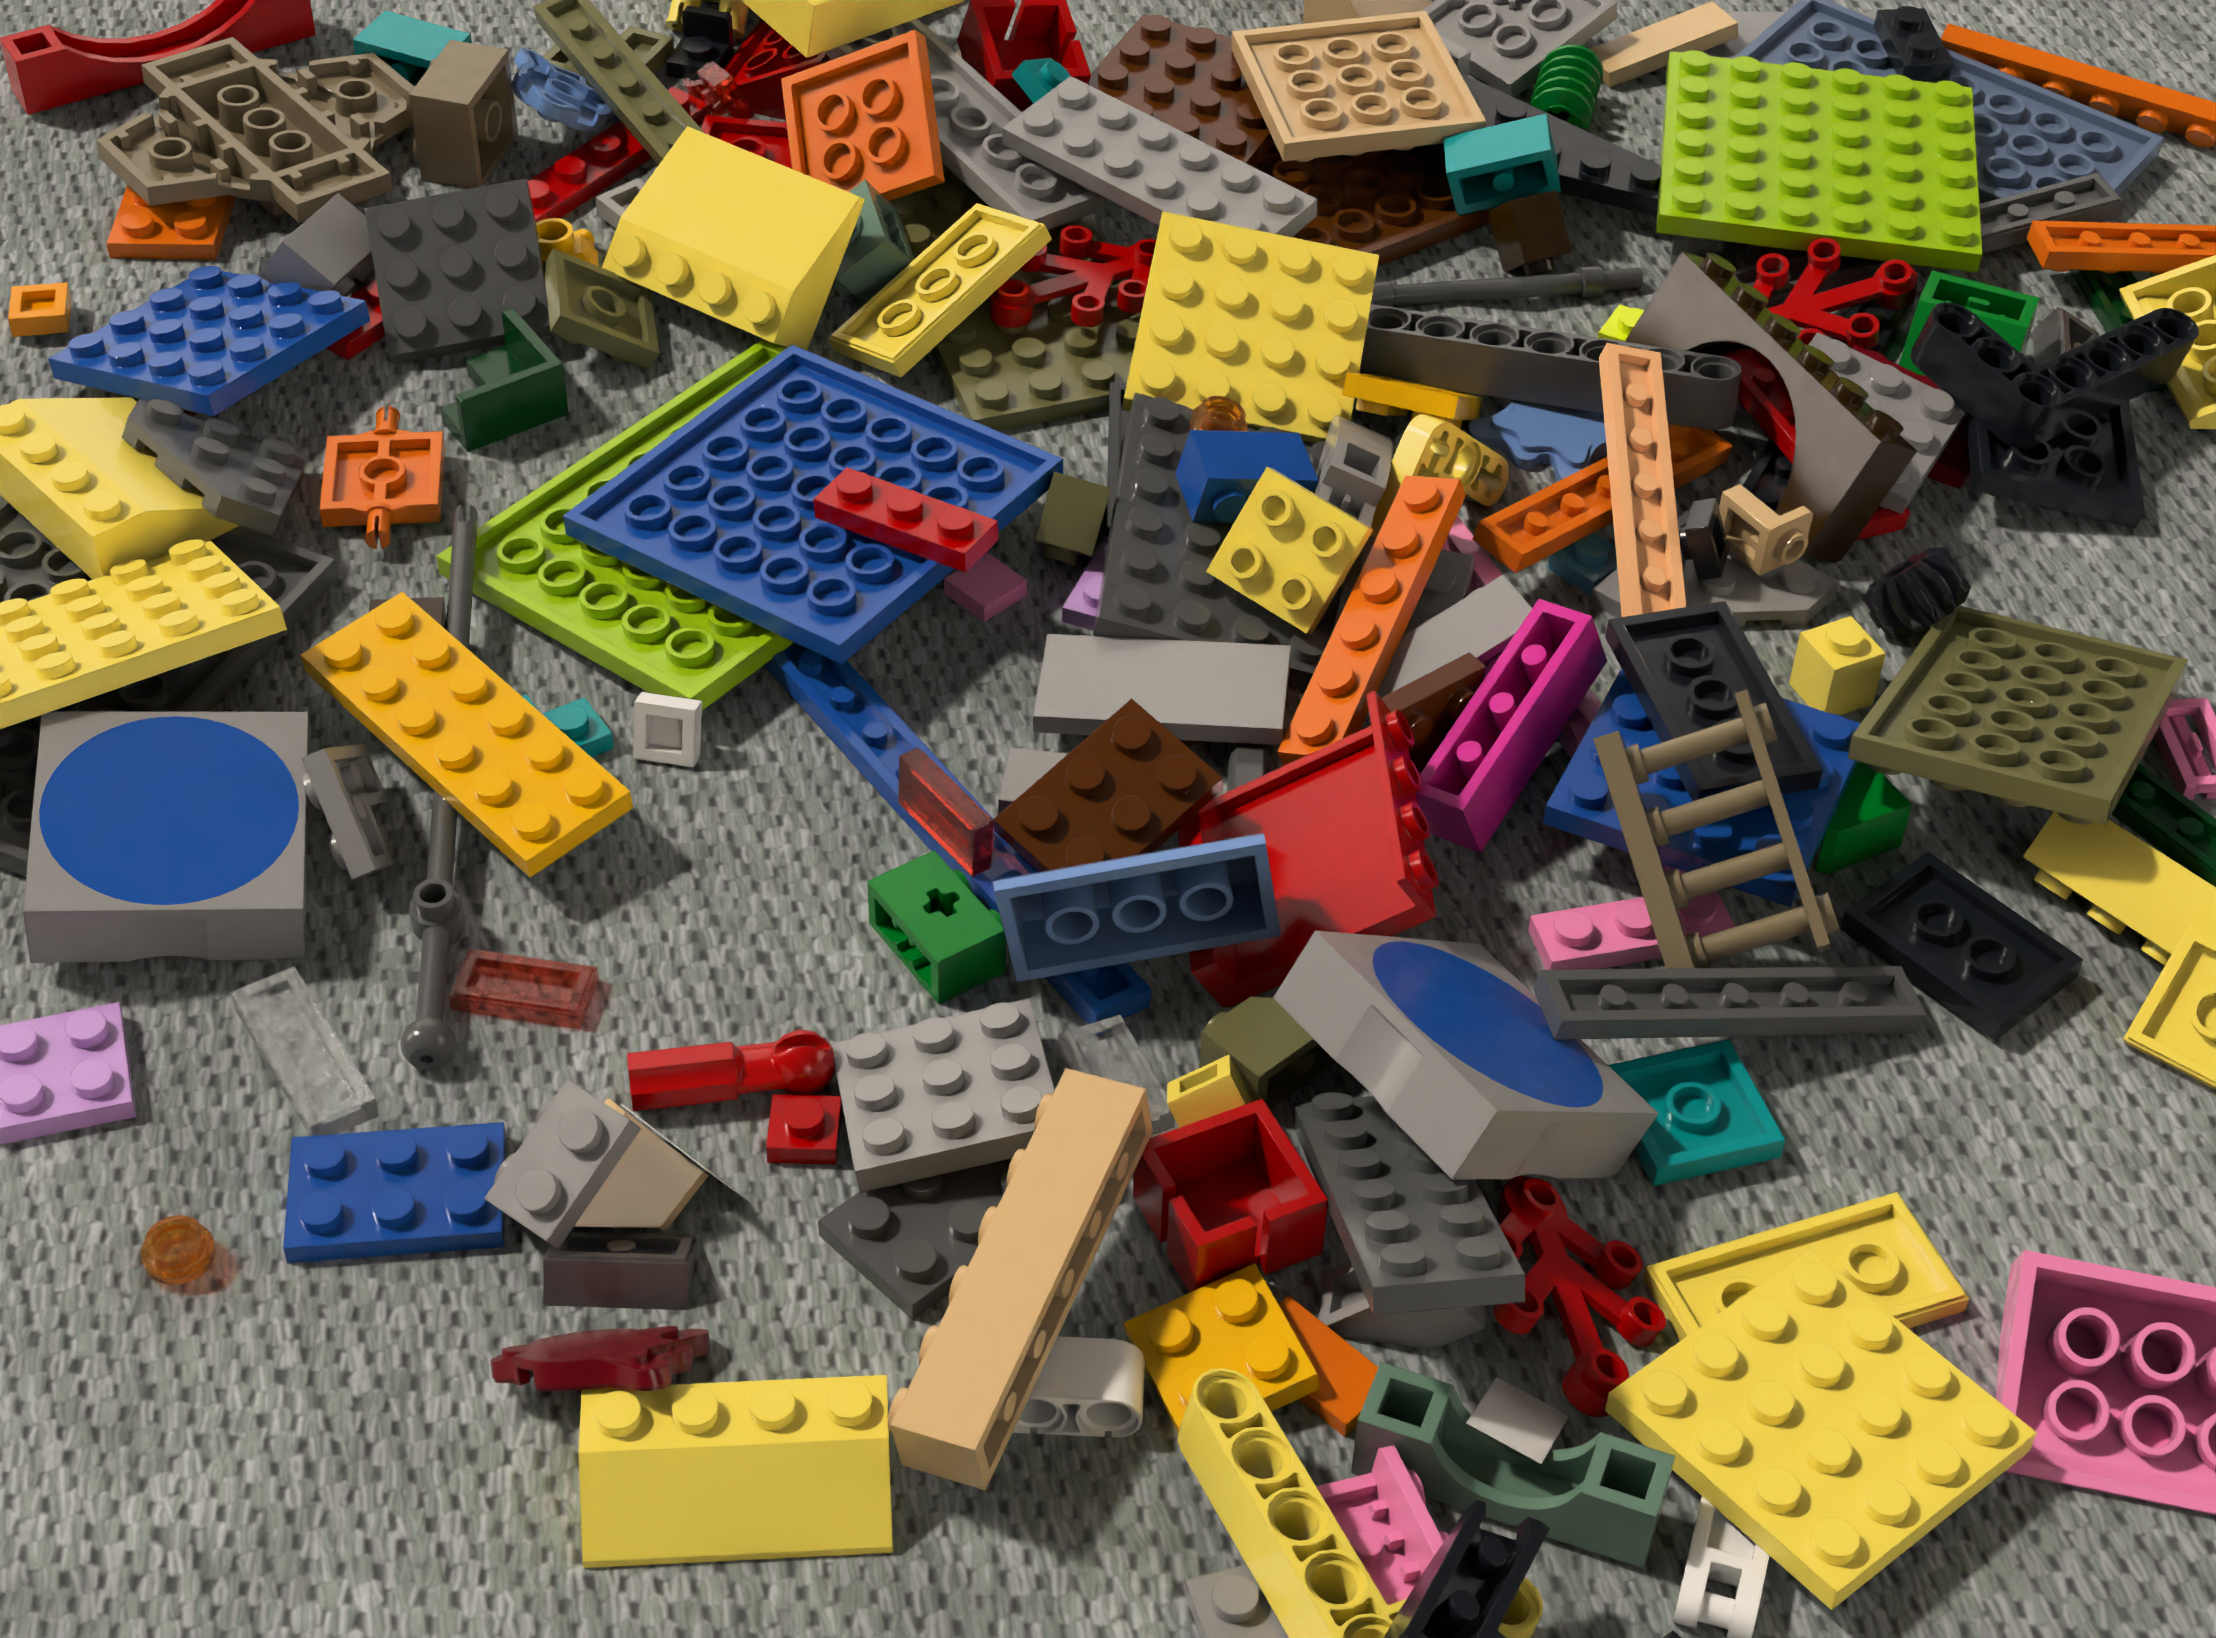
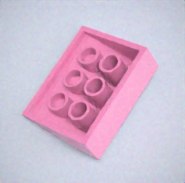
M2024 1250L2010 1265L2000 1333L1996 1400L2036 1431L2037 1434L2030 1452L2005 1472L2216 1516V1287Z

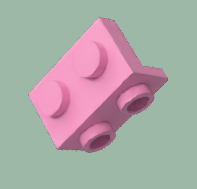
M1391 1445L1378 1449L1371 1473L1316 1486L1387 1605L1408 1598L1421 1575L1448 1537L1446 1532L1438 1531L1426 1508L1425 1492L1419 1476L1414 1470H1407L1396 1447Z

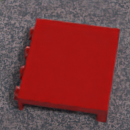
M1376 691L1366 694L1371 726L1213 798L1177 830L1179 847L1264 833L1281 936L1189 952L1191 973L1222 1007H1232L1249 997H1255L1280 986L1315 931L1392 937L1437 917L1432 888L1438 886L1439 880L1436 869L1426 853L1424 840L1430 837V828L1423 811L1417 804L1416 793L1422 790V782L1413 761L1409 757L1408 747L1414 745L1413 732L1404 714L1399 709L1391 712Z

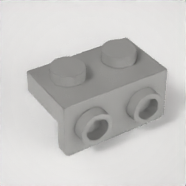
M567 1079L558 1093L548 1098L541 1106L536 1117L535 1126L517 1152L506 1158L500 1165L495 1175L494 1185L484 1199L559 1249L641 1128Z

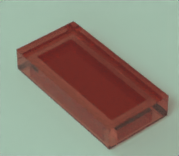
M919 748L900 755L898 803L972 877L991 869L994 820Z
M469 949L449 995L450 1008L454 1011L581 1029L599 982L598 967Z

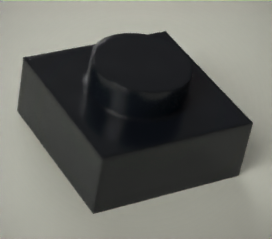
M1717 499L1693 501L1686 525H1681L1679 529L1682 555L1685 560H1693L1698 581L1721 578L1729 552V545Z

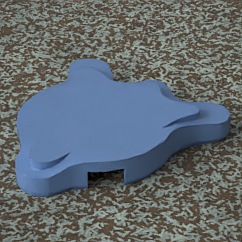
M528 48L518 50L514 59L518 70L510 87L521 101L536 109L541 118L550 122L559 121L570 128L589 133H600L605 130L608 122L620 121L594 88L587 85L586 79L583 76L555 66L533 50Z
M1512 400L1501 412L1493 416L1473 420L1468 425V435L1489 448L1503 450L1507 453L1513 465L1519 469L1530 470L1539 464L1550 465L1553 468L1557 482L1590 466L1607 455L1603 413Z

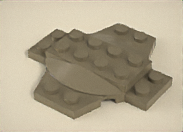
M234 37L142 64L144 83L159 96L160 109L156 118L153 117V114L144 112L96 140L99 158L149 206L228 195L256 200L273 216L290 214L300 223L311 217L337 193L352 205H358L368 202L373 197L392 191L391 173L378 163L373 156L377 146L413 124V119L408 115L406 108L407 96L413 85L374 53L309 61V70L307 68L300 69L295 74L279 71L278 60L258 59Z

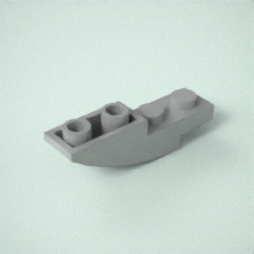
M1335 415L1330 424L1316 472L1319 481L1315 494L1371 527L1376 506L1386 489L1393 451L1391 439Z

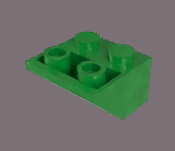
M1932 270L1919 299L1899 365L1919 375H1925L1914 365L1910 354L1933 307L1943 302L1964 306L2024 356L2040 298Z

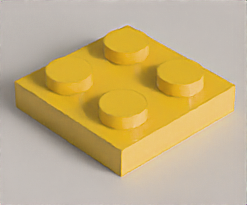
M1255 1263L1123 1323L1130 1343L1143 1352L1145 1359L1144 1370L1177 1433L1195 1381L1201 1374L1210 1369L1225 1368L1234 1370L1249 1378L1258 1389L1271 1412L1305 1397L1309 1393L1320 1390L1318 1374Z

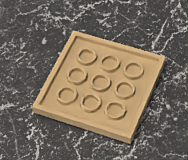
M1427 11L1232 31L1231 50L1283 162L1293 160L1307 162L1314 158L1337 155L1358 156L1365 152L1390 149L1410 150L1416 146L1444 143L1443 137L1486 127L1484 115Z

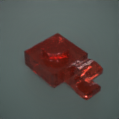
M713 61L706 63L703 68L696 72L700 79L691 81L689 78H685L682 80V85L686 92L703 100L714 116L724 115L725 117L751 119L755 116L731 74Z

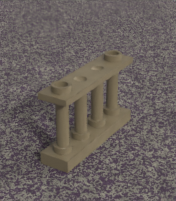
M1747 689L1734 693L1742 717L1643 749H1640L1638 743L1626 747L1619 731L1593 739L1666 969L1710 968V962L1811 931L1820 953L1832 949L1827 934L1840 930L1828 891L1814 895L1765 744L1777 741L1778 739L1766 702L1753 706ZM1751 743L1762 780L1661 812L1658 806L1646 809L1639 784L1650 781L1648 774L1739 745ZM1771 805L1782 843L1683 874L1679 873L1678 868L1666 872L1658 847L1669 844L1668 837ZM1792 869L1803 906L1701 938L1698 931L1686 935L1678 910L1689 907V899L1782 870Z

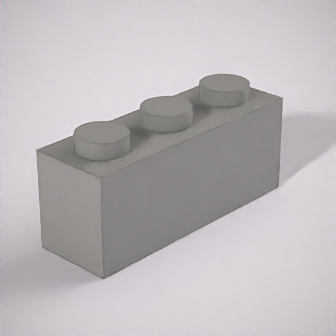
M1501 575L1482 588L1474 590L1461 601L1435 617L1422 622L1402 637L1377 694L1382 698L1469 652L1486 666L1485 679L1532 607L1504 575Z

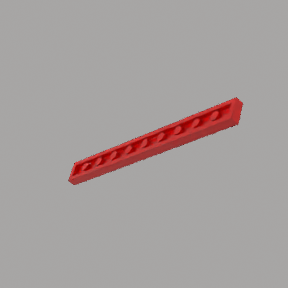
M673 86L667 89L698 126L703 124L706 115H711L710 103ZM618 121L527 181L530 187L536 222L547 218L561 219L652 157L622 121ZM376 279L350 296L351 298L366 301L370 321L326 348L346 360L351 359L385 336Z

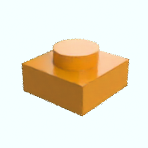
M68 282L12 286L8 314L12 337L69 333L72 299Z

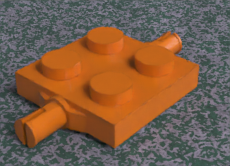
M385 406L377 410L376 429L374 431L357 435L327 436L319 508L322 526L367 525L365 542L373 549H377L378 534L381 549L388 547L391 539V524L441 522L445 462L443 431L410 432L400 430L398 428L401 415L392 406H388V420Z

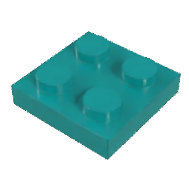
M1729 1039L1608 1065L1659 1113L1634 1149L1653 1186L1781 1158L1785 1138Z

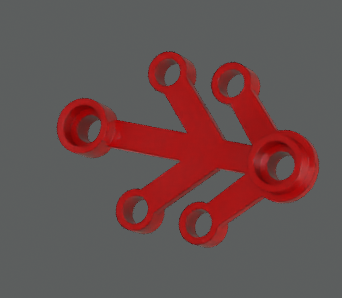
M1078 225L1067 226L1061 230L1059 250L1064 256L1047 254V246L1045 245L1019 269L1025 272L1042 271L1062 276L1031 285L1018 279H1008L990 296L989 316L994 323L1003 327H1023L1032 321L1033 305L1085 290L1084 293L1077 294L1072 299L1071 320L1076 325L1082 327H1095L1103 322L1105 301L1113 281L1126 277L1129 279L1122 281L1118 286L1117 306L1127 313H1141L1156 240L1143 239L1126 247L1093 241V234L1086 227ZM1088 257L1107 262L1102 264L1080 259Z
M1820 238L1813 241L1808 247V265L1784 304L1767 309L1773 314L1785 317L1796 326L1804 328V330H1801L1798 338L1805 345H1809L1817 332L1825 336L1846 341L1850 347L1857 344L1867 350L1873 348L1879 341L1880 332L1879 320L1874 315L1857 313L1847 319L1830 312L1875 300L1879 306L1889 310L1906 308L1917 297L1918 278L1915 270L1903 260H1889L1881 265L1875 272L1874 277L1817 294L1827 276L1840 267L1841 247L1837 241L1830 238ZM1777 253L1762 256L1756 264L1757 280L1752 287L1764 294L1768 302L1774 291L1784 287L1789 281V261L1785 256ZM1820 255H1829L1830 257L1821 258V257H1818V256H1820ZM1776 270V271H1779V272H1777V273H1768L1767 271ZM1858 330H1868V331H1870V332H1868V333H1858V332H1856V331H1858Z
M1527 1176L1514 1177L1505 1184L1499 1195L1500 1205L1497 1210L1498 1218L1501 1222L1499 1226L1517 1260H1519L1523 1253L1521 1243L1526 1242L1533 1244L1538 1261L1525 1276V1302L1496 1304L1493 1306L1494 1316L1506 1330L1515 1334H1526L1543 1315V1301L1551 1292L1576 1358L1562 1378L1563 1392L1568 1401L1582 1413L1592 1417H1606L1609 1415L1605 1411L1609 1392L1629 1378V1370L1625 1362L1617 1354L1603 1349L1586 1304L1615 1325L1625 1340L1639 1347H1647L1653 1343L1666 1326L1665 1315L1658 1305L1647 1298L1633 1297L1627 1302L1607 1287L1618 1290L1626 1289L1643 1268L1642 1258L1632 1246L1619 1240H1612L1603 1245L1567 1217L1566 1207L1560 1194L1550 1183L1539 1178ZM1564 1247L1591 1265L1601 1281L1568 1257Z

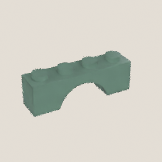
M1380 1362L1357 1420L1351 1473L1359 1476L1371 1473L1378 1449L1394 1445L1407 1470L1412 1469L1419 1476L1426 1498L1466 1510L1474 1501L1480 1500L1486 1502V1514L1484 1517L1518 1527L1526 1518L1531 1517L1543 1522L1550 1528L1546 1535L1548 1538L1644 1569L1663 1509L1675 1460L1674 1455L1600 1432L1583 1445L1568 1449H1550L1544 1461L1540 1464L1466 1424L1471 1414L1460 1401L1454 1385Z

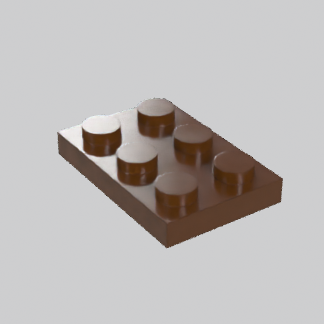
M1131 698L993 819L994 831L1039 872L1151 853L1223 790V777Z

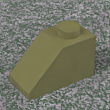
M1058 472L1053 473L1033 543L1045 547L1043 557L1072 566L1077 565L1079 556L1087 559L1092 557L1109 498L1110 487Z
M1249 997L1229 1012H1220L1215 1015L1201 1031L1199 1068L1230 1054L1253 1102L1263 1099L1269 1109L1336 1062L1273 997Z

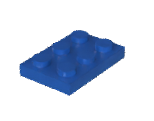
M504 1122L292 1137L283 1244L286 1262L297 1263L504 1247L505 1213L484 1199L494 1185L497 1170L506 1159Z

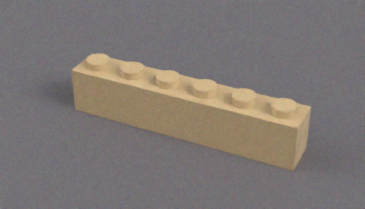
M1065 1068L1054 1093H1046L1042 1097L1035 1116V1131L1026 1150L1018 1149L1010 1162L1007 1173V1188L998 1207H989L983 1216L978 1234V1247L969 1266L961 1265L956 1271L950 1286L949 1306L939 1326L932 1325L927 1330L921 1343L919 1367L909 1387L900 1388L891 1403L888 1414V1429L893 1434L902 1466L986 1491L1153 1132L1146 1088Z

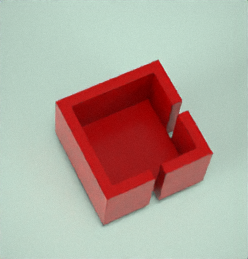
M970 0L957 38L962 58L1021 112L1025 111L1033 103L1011 74L1024 60L1052 58L1061 64L1070 76L1084 83H1089L1091 73L1080 40H1074L1077 31L1066 0H1022L1008 38L1009 40H1004L1016 8L1014 0Z
M1263 1099L1149 1139L1133 1173V1199L1160 1243L1167 1241L1166 1254L1189 1292L1254 1263L1260 1265L1266 1275L1323 1254L1328 1199Z

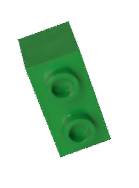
M935 850L867 881L869 924L938 1004L1006 972L1007 941L1000 914L994 909L987 910L973 894L965 875L957 869L952 870Z

